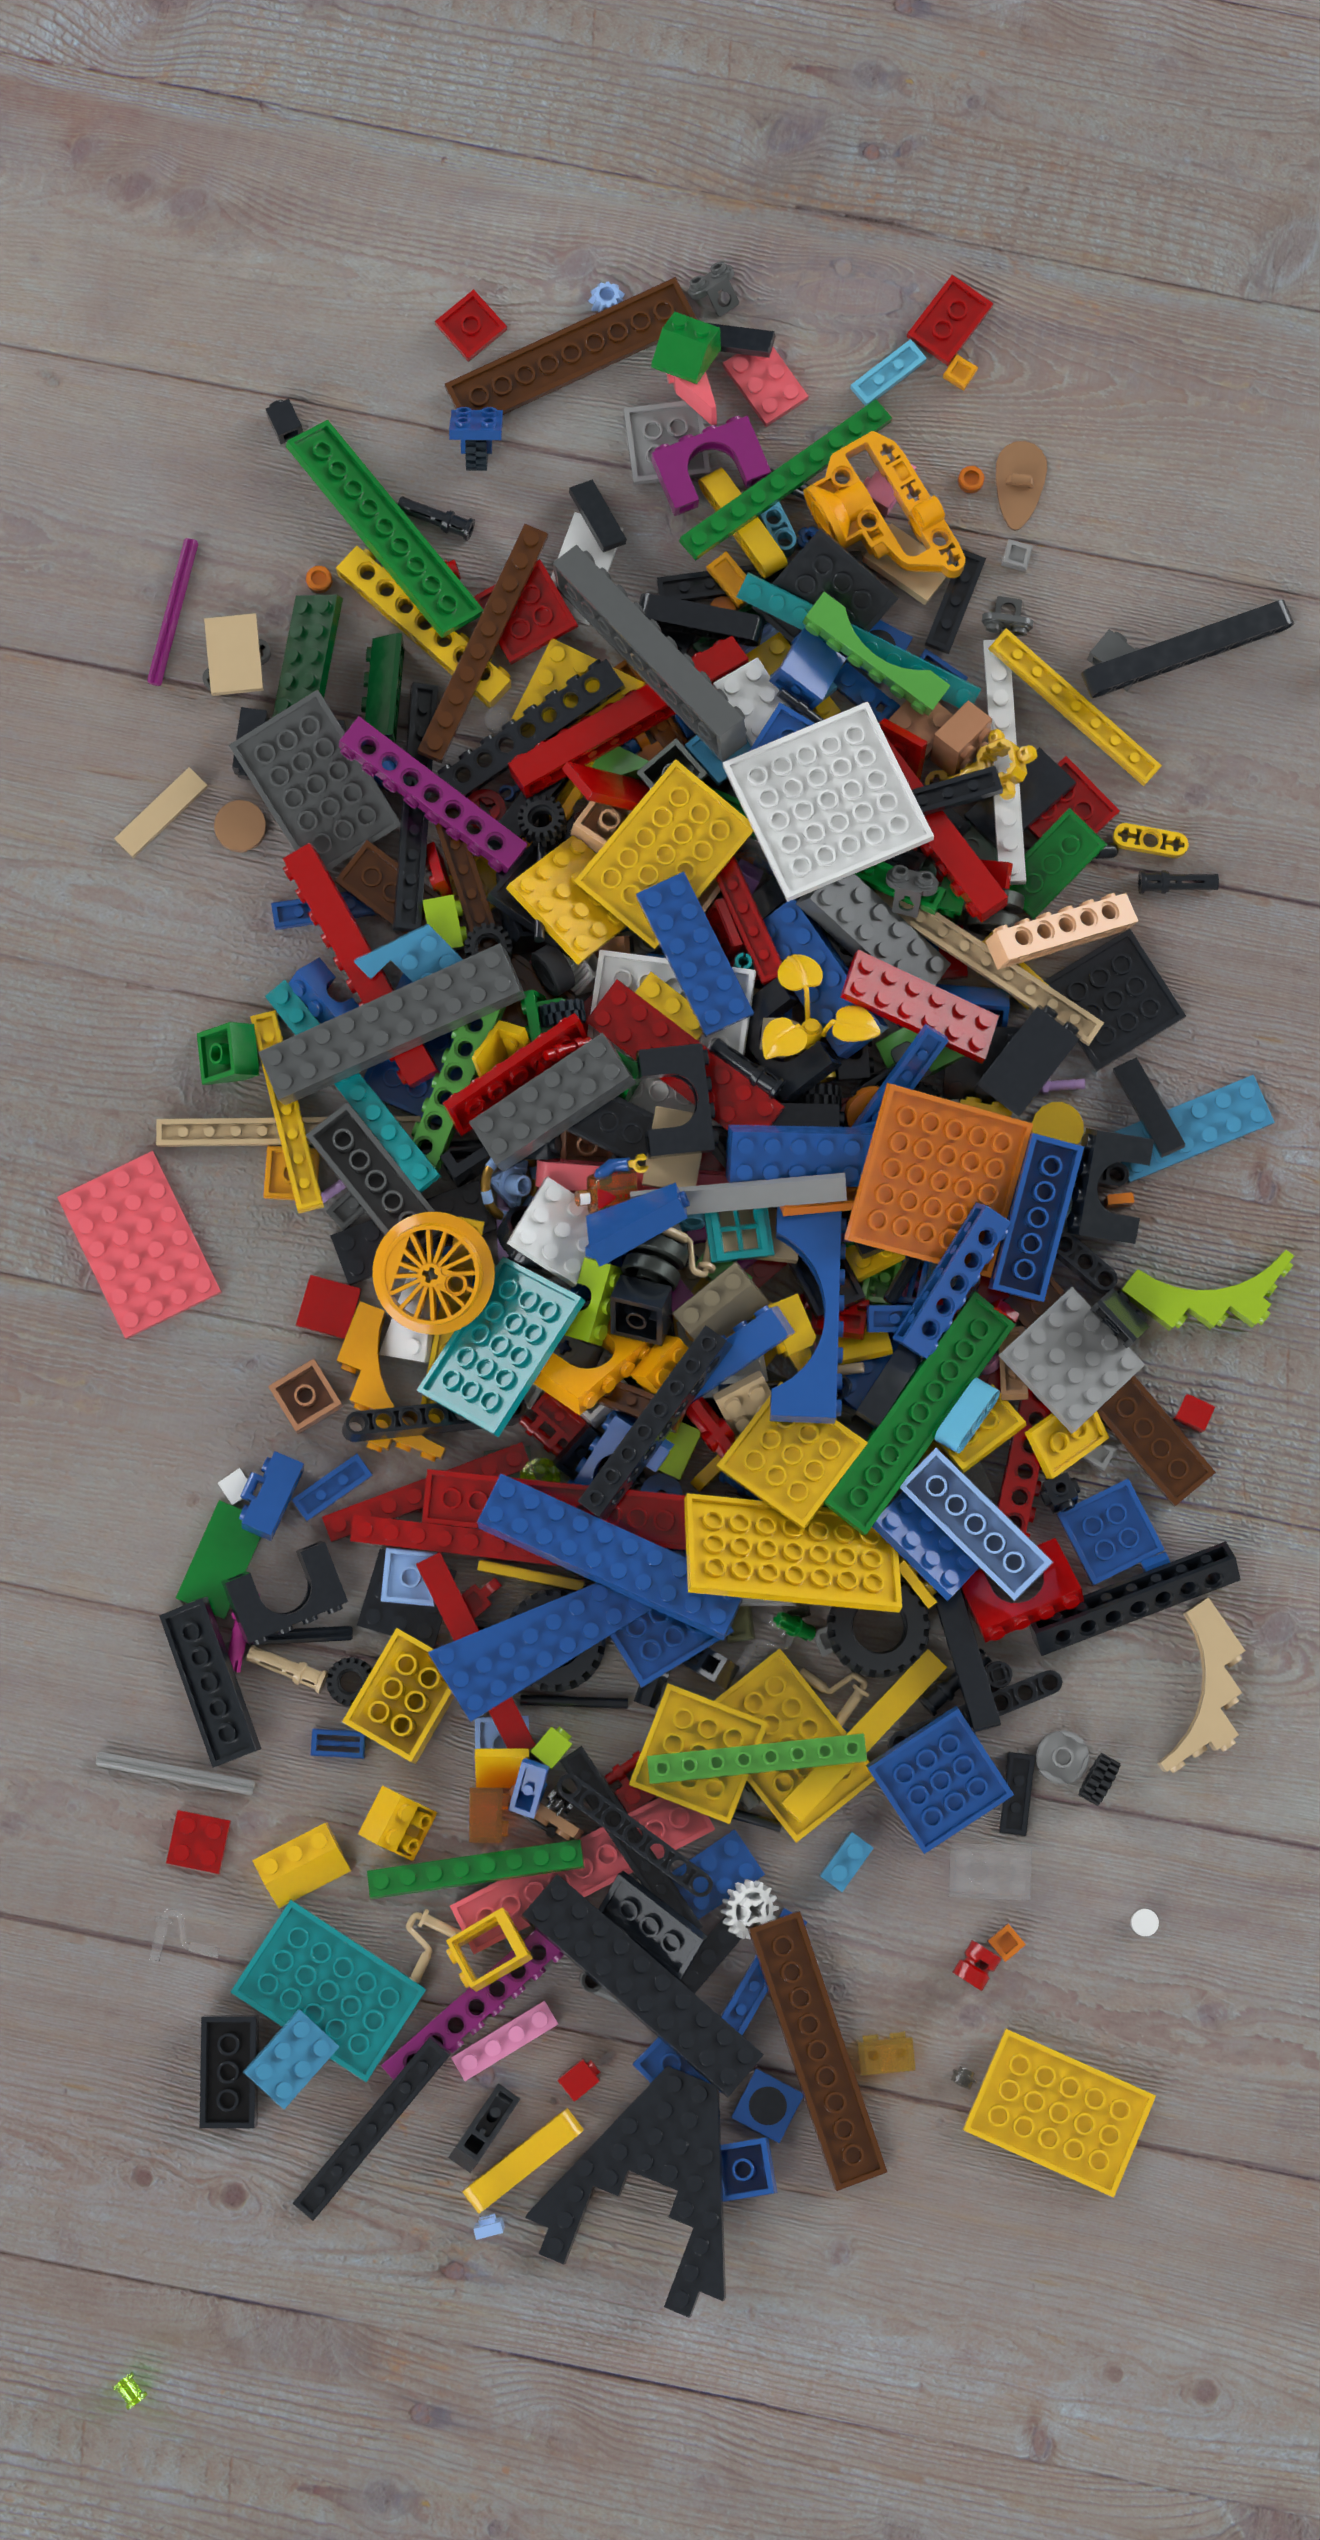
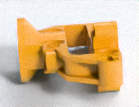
M875 431L869 432L834 452L830 457L826 476L803 490L807 506L818 528L825 530L845 549L861 540L870 555L873 554L876 559H879L887 554L905 571L943 573L948 578H956L961 575L965 565V556L944 519V509L935 495H929L906 455L895 441ZM864 450L868 452L882 477H886L894 490L893 495L908 518V525L911 526L919 543H923L926 551L916 556H909L904 553L848 459ZM882 452L891 453V459L887 455L882 456ZM841 475L847 477L849 481L845 484H840L835 478ZM909 492L912 495V497L918 496L917 501H915L913 498L908 499ZM871 519L875 522V525L867 528L863 526L862 521ZM942 537L945 539L946 544L938 546L933 542V539ZM949 558L953 563L958 562L957 567L953 564L948 565Z

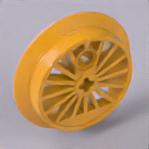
M423 1212L405 1218L387 1232L380 1242L374 1257L373 1283L381 1305L395 1321L418 1333L430 1335L446 1334L468 1325L483 1311L494 1287V1261L485 1239L471 1224L448 1213ZM426 1230L427 1256L415 1233L416 1231ZM432 1230L443 1231L434 1257ZM450 1234L457 1238L459 1241L440 1259L448 1235ZM410 1238L420 1259L407 1248ZM462 1244L466 1247L469 1254L445 1264ZM404 1255L416 1265L403 1261ZM472 1258L475 1270H459L454 1268V1266ZM400 1267H404L415 1272L399 1273ZM434 1268V1273L438 1277L430 1280V1275L426 1271ZM469 1275H475L474 1286H471ZM457 1276L463 1280L462 1290H455L451 1286L452 1277ZM397 1278H416L393 1289ZM419 1284L400 1305L394 1295ZM423 1289L415 1314H412L405 1308ZM469 1291L472 1294L466 1302L460 1295ZM428 1292L430 1319L420 1317ZM444 1292L450 1295L460 1306H462V1308L455 1314L453 1313ZM436 1293L448 1317L437 1319Z

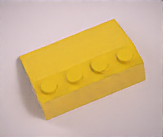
M396 1628L342 1722L416 1764L455 1696L428 1654L429 1651L434 1649Z

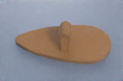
M1016 441L1005 446L999 453L996 462V486L1000 510L1008 527L1014 531L1021 529L1033 514L1047 473V459L1043 451L1035 444L1027 441Z

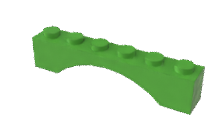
M825 592L822 593L802 622L806 625L805 628L809 633L824 638L827 641L826 644L832 650L844 653L848 656L847 659L852 665L858 668L863 667L869 672L868 675L874 681L886 684L890 687L889 690L894 696L899 699H906L911 703L912 709L923 715L925 713L929 716L951 686L931 670L901 668L876 656L862 643L854 632L848 619L846 608Z

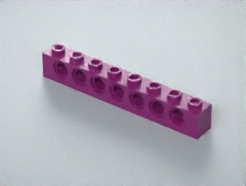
M358 716L339 740L340 752L350 761L355 759L359 762L365 773L372 777L376 775L383 781L382 784L393 793L397 791L404 796L403 800L414 809L418 807L425 812V817L435 825L439 823L445 827L446 833L456 841L462 840L468 845L467 849L472 854L478 857L482 855L489 861L488 865L499 873L503 871L506 874L526 850L528 844L361 717ZM371 745L375 752L367 755L362 752L361 747ZM392 761L395 763L396 768L391 771L383 768L382 763ZM413 777L416 779L417 784L412 787L407 786L403 779ZM429 792L435 793L438 801L428 802L424 795ZM450 808L456 809L459 812V817L449 818L445 811ZM470 824H475L480 828V833L470 834L466 827ZM491 840H496L501 844V849L492 850L488 847L487 843Z
M535 1929L523 1941L530 1954L531 1948L534 1945L544 1946L546 1949L544 1959L536 1960L533 1958L523 1964L526 1968V1973L521 1978L513 1977L510 1972L496 1980L501 1981L505 1986V1992L501 1996H494L490 1992V1984L477 1992L469 1987L381 2065L382 2068L394 2081L408 2064V2056L416 2054L427 2039L433 2035L441 2037L443 2046L453 2054L464 2044L461 2039L468 2032L472 2036L485 2025L482 2022L489 2014L495 2017L506 2007L503 2002L510 1995L513 1999L519 1996L526 1989L523 1985L530 1978L536 1981L547 1971L543 1966L551 1959L556 1963L564 1954ZM511 1950L485 1974L516 1957L514 1951ZM473 1999L481 2000L485 2006L484 2011L481 2014L472 2013L469 2009L470 2001ZM453 2017L460 2018L464 2023L463 2030L460 2032L451 2031L448 2025L449 2020Z

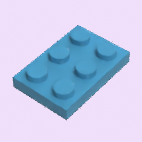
M298 2009L243 2073L276 2104L285 2109L339 2046Z

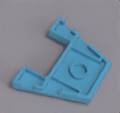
M426 924L384 946L382 945L374 949V951L356 958L354 963L371 979L391 960L412 982H415L463 959L429 924Z

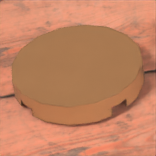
M236 800L229 802L221 807L215 816L214 829L216 837L222 846L230 851L247 852V850L259 846L265 837L267 825L264 814L258 806L249 801Z

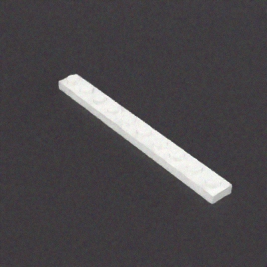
M983 640L988 716L992 718L990 730H1001L1004 733L1005 739L1017 745L1012 670L988 650L995 640ZM1009 754L1003 757L997 756V761H994L997 773H1007L1006 769L1010 767L1009 763H1012ZM1019 783L1015 784L1016 793L1014 798L1004 800L999 794L993 796L997 860L1013 863L1010 885L1026 884Z

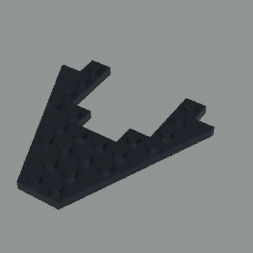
M667 2066L527 2213L525 2218L548 2227L539 2255L564 2265L569 2257L595 2187L620 2196L629 2171L677 2190L678 2192L668 2217L692 2227L693 2230L664 2308L690 2318L700 2292L720 2301H725L726 2298L719 2090L710 2082Z

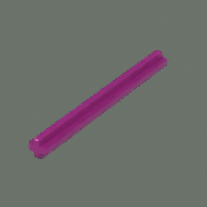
M185 538L147 678L148 683L154 686H161L198 548V542L195 539Z

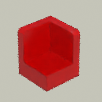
M1186 1394L1172 1420L1202 1433L1206 1430L1215 1406Z

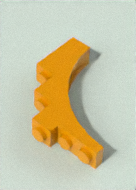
M361 1301L336 1361L341 1364V1370L351 1374H356V1371L360 1372L349 1399L351 1403L355 1404L354 1409L363 1411L393 1408L394 1405L387 1394L381 1376L379 1360L380 1335L386 1312ZM402 1418L403 1422H404L406 1425L410 1426V1425L404 1420V1418ZM376 1420L378 1427L388 1428L386 1421ZM422 1435L364 1441L368 1443L367 1448L379 1453L382 1452V1449L389 1451L394 1441L396 1442V1448L409 1453L411 1448L420 1451V1457L435 1462L436 1458L443 1460L446 1452L444 1447L426 1439Z

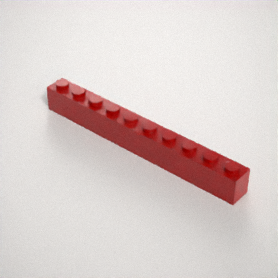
M733 636L717 641L713 647L704 652H698L691 658L694 662V667L699 672L704 671L710 678L712 685L717 680L749 663V658ZM646 684L637 690L629 691L620 700L606 704L602 710L592 716H585L579 723L561 730L548 741L538 743L534 749L527 753L515 756L508 763L510 774L527 799L566 777L567 775L562 769L566 762L585 766L676 713Z
M308 843L282 858L286 864L283 867L286 876L290 881L295 880L298 889L295 890L297 896L303 904L307 902L311 909L308 912L311 921L315 926L320 925L324 932L320 935L328 949L333 948L336 954L333 958L335 964L340 971L345 970L349 979L346 980L349 989L353 994L357 992L362 1000L358 1003L359 1006L395 991L383 969L370 979L354 963L356 958L372 952V949L315 847ZM421 1044L389 1059L391 1062L396 1061L400 1068L396 1072L404 1085L408 1083L412 1088L431 1079L437 1072L441 1073L425 1044Z

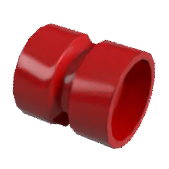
M971 1940L964 1952L966 1958L959 1960L952 1973L982 1991L990 1979L988 1973L995 1971L1002 1958ZM980 1959V1965L979 1967H976L975 1963H977Z

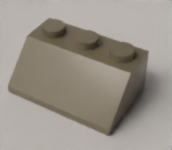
M736 1261L678 1307L672 1314L694 1340L705 1325L718 1335H725L727 1338L734 1332L733 1328L744 1320L748 1321L754 1316L755 1312L770 1302Z

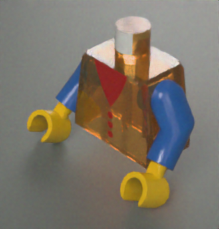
M638 1154L634 1160H631L630 1157L608 1159L596 1169L594 1174L587 1177V1190L575 1192L576 1205L588 1206V1212L592 1214L630 1200V1191H637L636 1172L644 1173L649 1167L639 1166L637 1161L646 1160L647 1156L645 1154Z

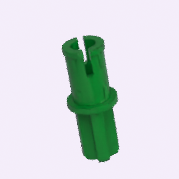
M778 1612L777 1616L773 1618L776 1626L785 1630L791 1637L797 1636L804 1641H811L816 1635V1628L804 1622L799 1616Z

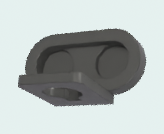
M720 261L713 264L710 268L711 272L704 277L700 275L691 279L688 293L693 300L701 299L708 295L718 316L724 315L739 304V300L729 281L734 276V270L731 265ZM721 289L730 296V300L725 306L718 304V291Z
M998 596L996 599L995 612L982 614L981 621L986 626V631L999 633L1001 629L1007 628L1012 630L1011 633L1015 636H1026L1027 632L1033 629L1034 623L1032 619L1021 616V599ZM1005 604H1011L1015 607L1016 612L1014 615L1002 614L1001 607Z
M903 865L894 866L886 874L887 885L895 889L892 912L917 918L921 896L934 895L938 890V880L928 871L917 872L908 870ZM905 896H910V901L913 902L914 907L911 909L903 908L899 901L904 899Z

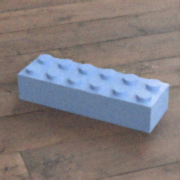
M935 1448L900 1486L1014 1601L1053 1563L939 1449Z

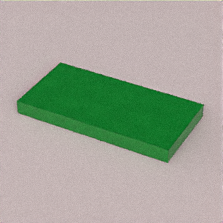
M1069 808L1024 854L1026 884L1010 885L1007 890L1018 892L1025 897L1023 910L1035 920L1108 844Z
M219 1500L176 1595V1599L188 1604L200 1598L208 1597L214 1615L226 1619L231 1605L221 1582L247 1572L262 1537L242 1529V1520L239 1519L242 1509Z

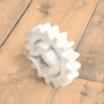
M747 1879L744 1884L735 1883V1891L727 1890L730 1898L722 1900L723 1903L727 1904V1907L722 1909L721 1913L727 1915V1918L722 1922L723 1924L730 1925L728 1929L730 1933L736 1934V1937L751 1940L748 1928H751L750 1925L755 1923L753 1926L776 1919L777 1917L773 1915V1911L779 1910V1907L772 1903L777 1897L769 1894L771 1892L770 1887L763 1886L762 1882L756 1880L753 1882Z

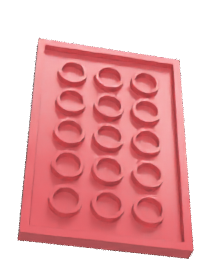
M153 1151L57 1197L125 1339L222 1293Z

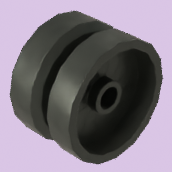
M1003 889L1008 896L1007 906L982 923L977 917L973 918L966 912L963 928L974 934L988 936L999 926L1007 925L1008 928L1012 927L1021 920L1017 914L1023 912L1025 897L1018 892Z
M657 1235L630 1250L632 1253L626 1255L621 1267V1271L625 1276L672 1286V1291H675L681 1277L678 1270H682L685 1267L689 1256L688 1251L682 1245L667 1237Z

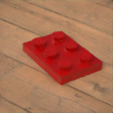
M952 274L908 331L907 338L948 366L993 308L994 303Z

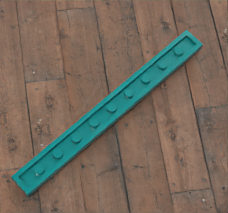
M749 572L736 596L801 630L806 626L802 623L805 616L814 606ZM851 624L862 643L879 658L901 668L931 670L951 685L941 698L942 700L958 708H961L968 700L973 704L975 703L981 691L980 687ZM819 635L817 636V637H819L821 640L827 642V641H826L824 638H822L821 636H819Z
M286 980L282 981L265 995L266 999L295 1035L320 1025L319 1021L310 1013L300 997L293 992ZM360 1073L334 1084L420 1193L441 1177Z

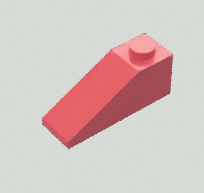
M706 372L697 384L667 374L668 383H673L676 394L710 425H717L716 404Z

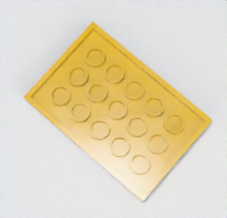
M675 759L578 875L574 883L656 950L660 944L636 898V894L684 872L698 899L754 831L745 816Z
M780 1648L714 1700L717 1703L769 1722L761 1744L844 1736L847 1734ZM868 1759L866 1762L857 1763L802 1822L794 1818L780 1803L815 1767L749 1774L747 1781L795 1843H797L875 1781L866 1766V1764L870 1763Z
M1005 2028L962 2130L1114 2198L1156 2095Z

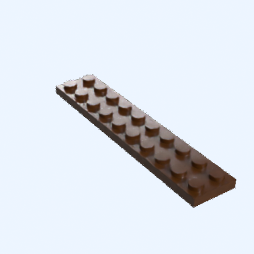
M676 277L451 380L445 383V389L455 409L468 407L471 410H482L483 408L493 407L497 410H503V415L658 344L662 328L674 311L694 319L697 318Z
M366 840L336 878L335 883L393 926L398 863ZM424 883L423 900L442 897ZM422 906L421 927L427 924L424 906ZM463 913V916H458L460 927L465 926L468 935L469 929ZM465 945L464 949L455 950L463 960L467 958ZM511 954V963L523 991L535 990L546 996V1000L563 998L567 1001L576 999L568 991L559 996L551 995L539 981L532 964L519 954Z
M1051 1276L1044 1302L1011 1295L1004 1302L1008 1303L1012 1309L1019 1313L1017 1320L1027 1329L1065 1292ZM1135 1375L1097 1410L1103 1423L1174 1507L1216 1473Z
M795 1911L748 1928L834 2189L839 2191L887 2173L801 1912Z

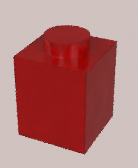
M582 2058L561 2075L557 2081L575 2102L600 2082V2078L597 2075L601 2072L592 2060L586 2062Z

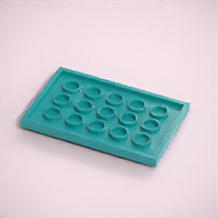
M503 1256L495 1268L494 1287L487 1305L471 1323L454 1331L417 1391L499 1438L586 1301L571 1291Z
M290 1900L236 1982L231 1993L282 2027L298 2009L301 2010L339 2046L330 2059L367 2082L427 1989L295 1901Z

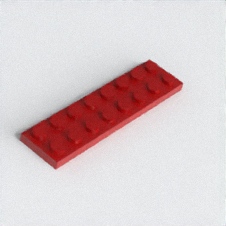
M616 979L586 1019L587 1021H585L599 1033H603L612 1043L635 1060L638 1050L701 1043L618 979ZM703 1045V1050L708 1051L709 1065L705 1066L706 1076H710L712 1082V1092H708L709 1103H714L715 1119L713 1120L727 1131L728 1125L771 1126L785 1106L774 1098H769V1094L757 1085L754 1087L750 1085L748 1078L719 1057L710 1053V1049ZM659 1077L695 1105L693 1092L685 1082L674 1077Z

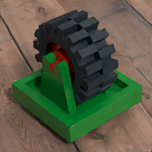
M535 990L524 991L526 998L521 1000L523 1014L527 1015L529 1025H526L525 1028L531 1042L538 1035L547 1032L556 1026L560 1020L569 1017L573 1013L579 1017L582 1024L587 1021L583 1000L570 999L565 1001L563 998L546 1000V996Z

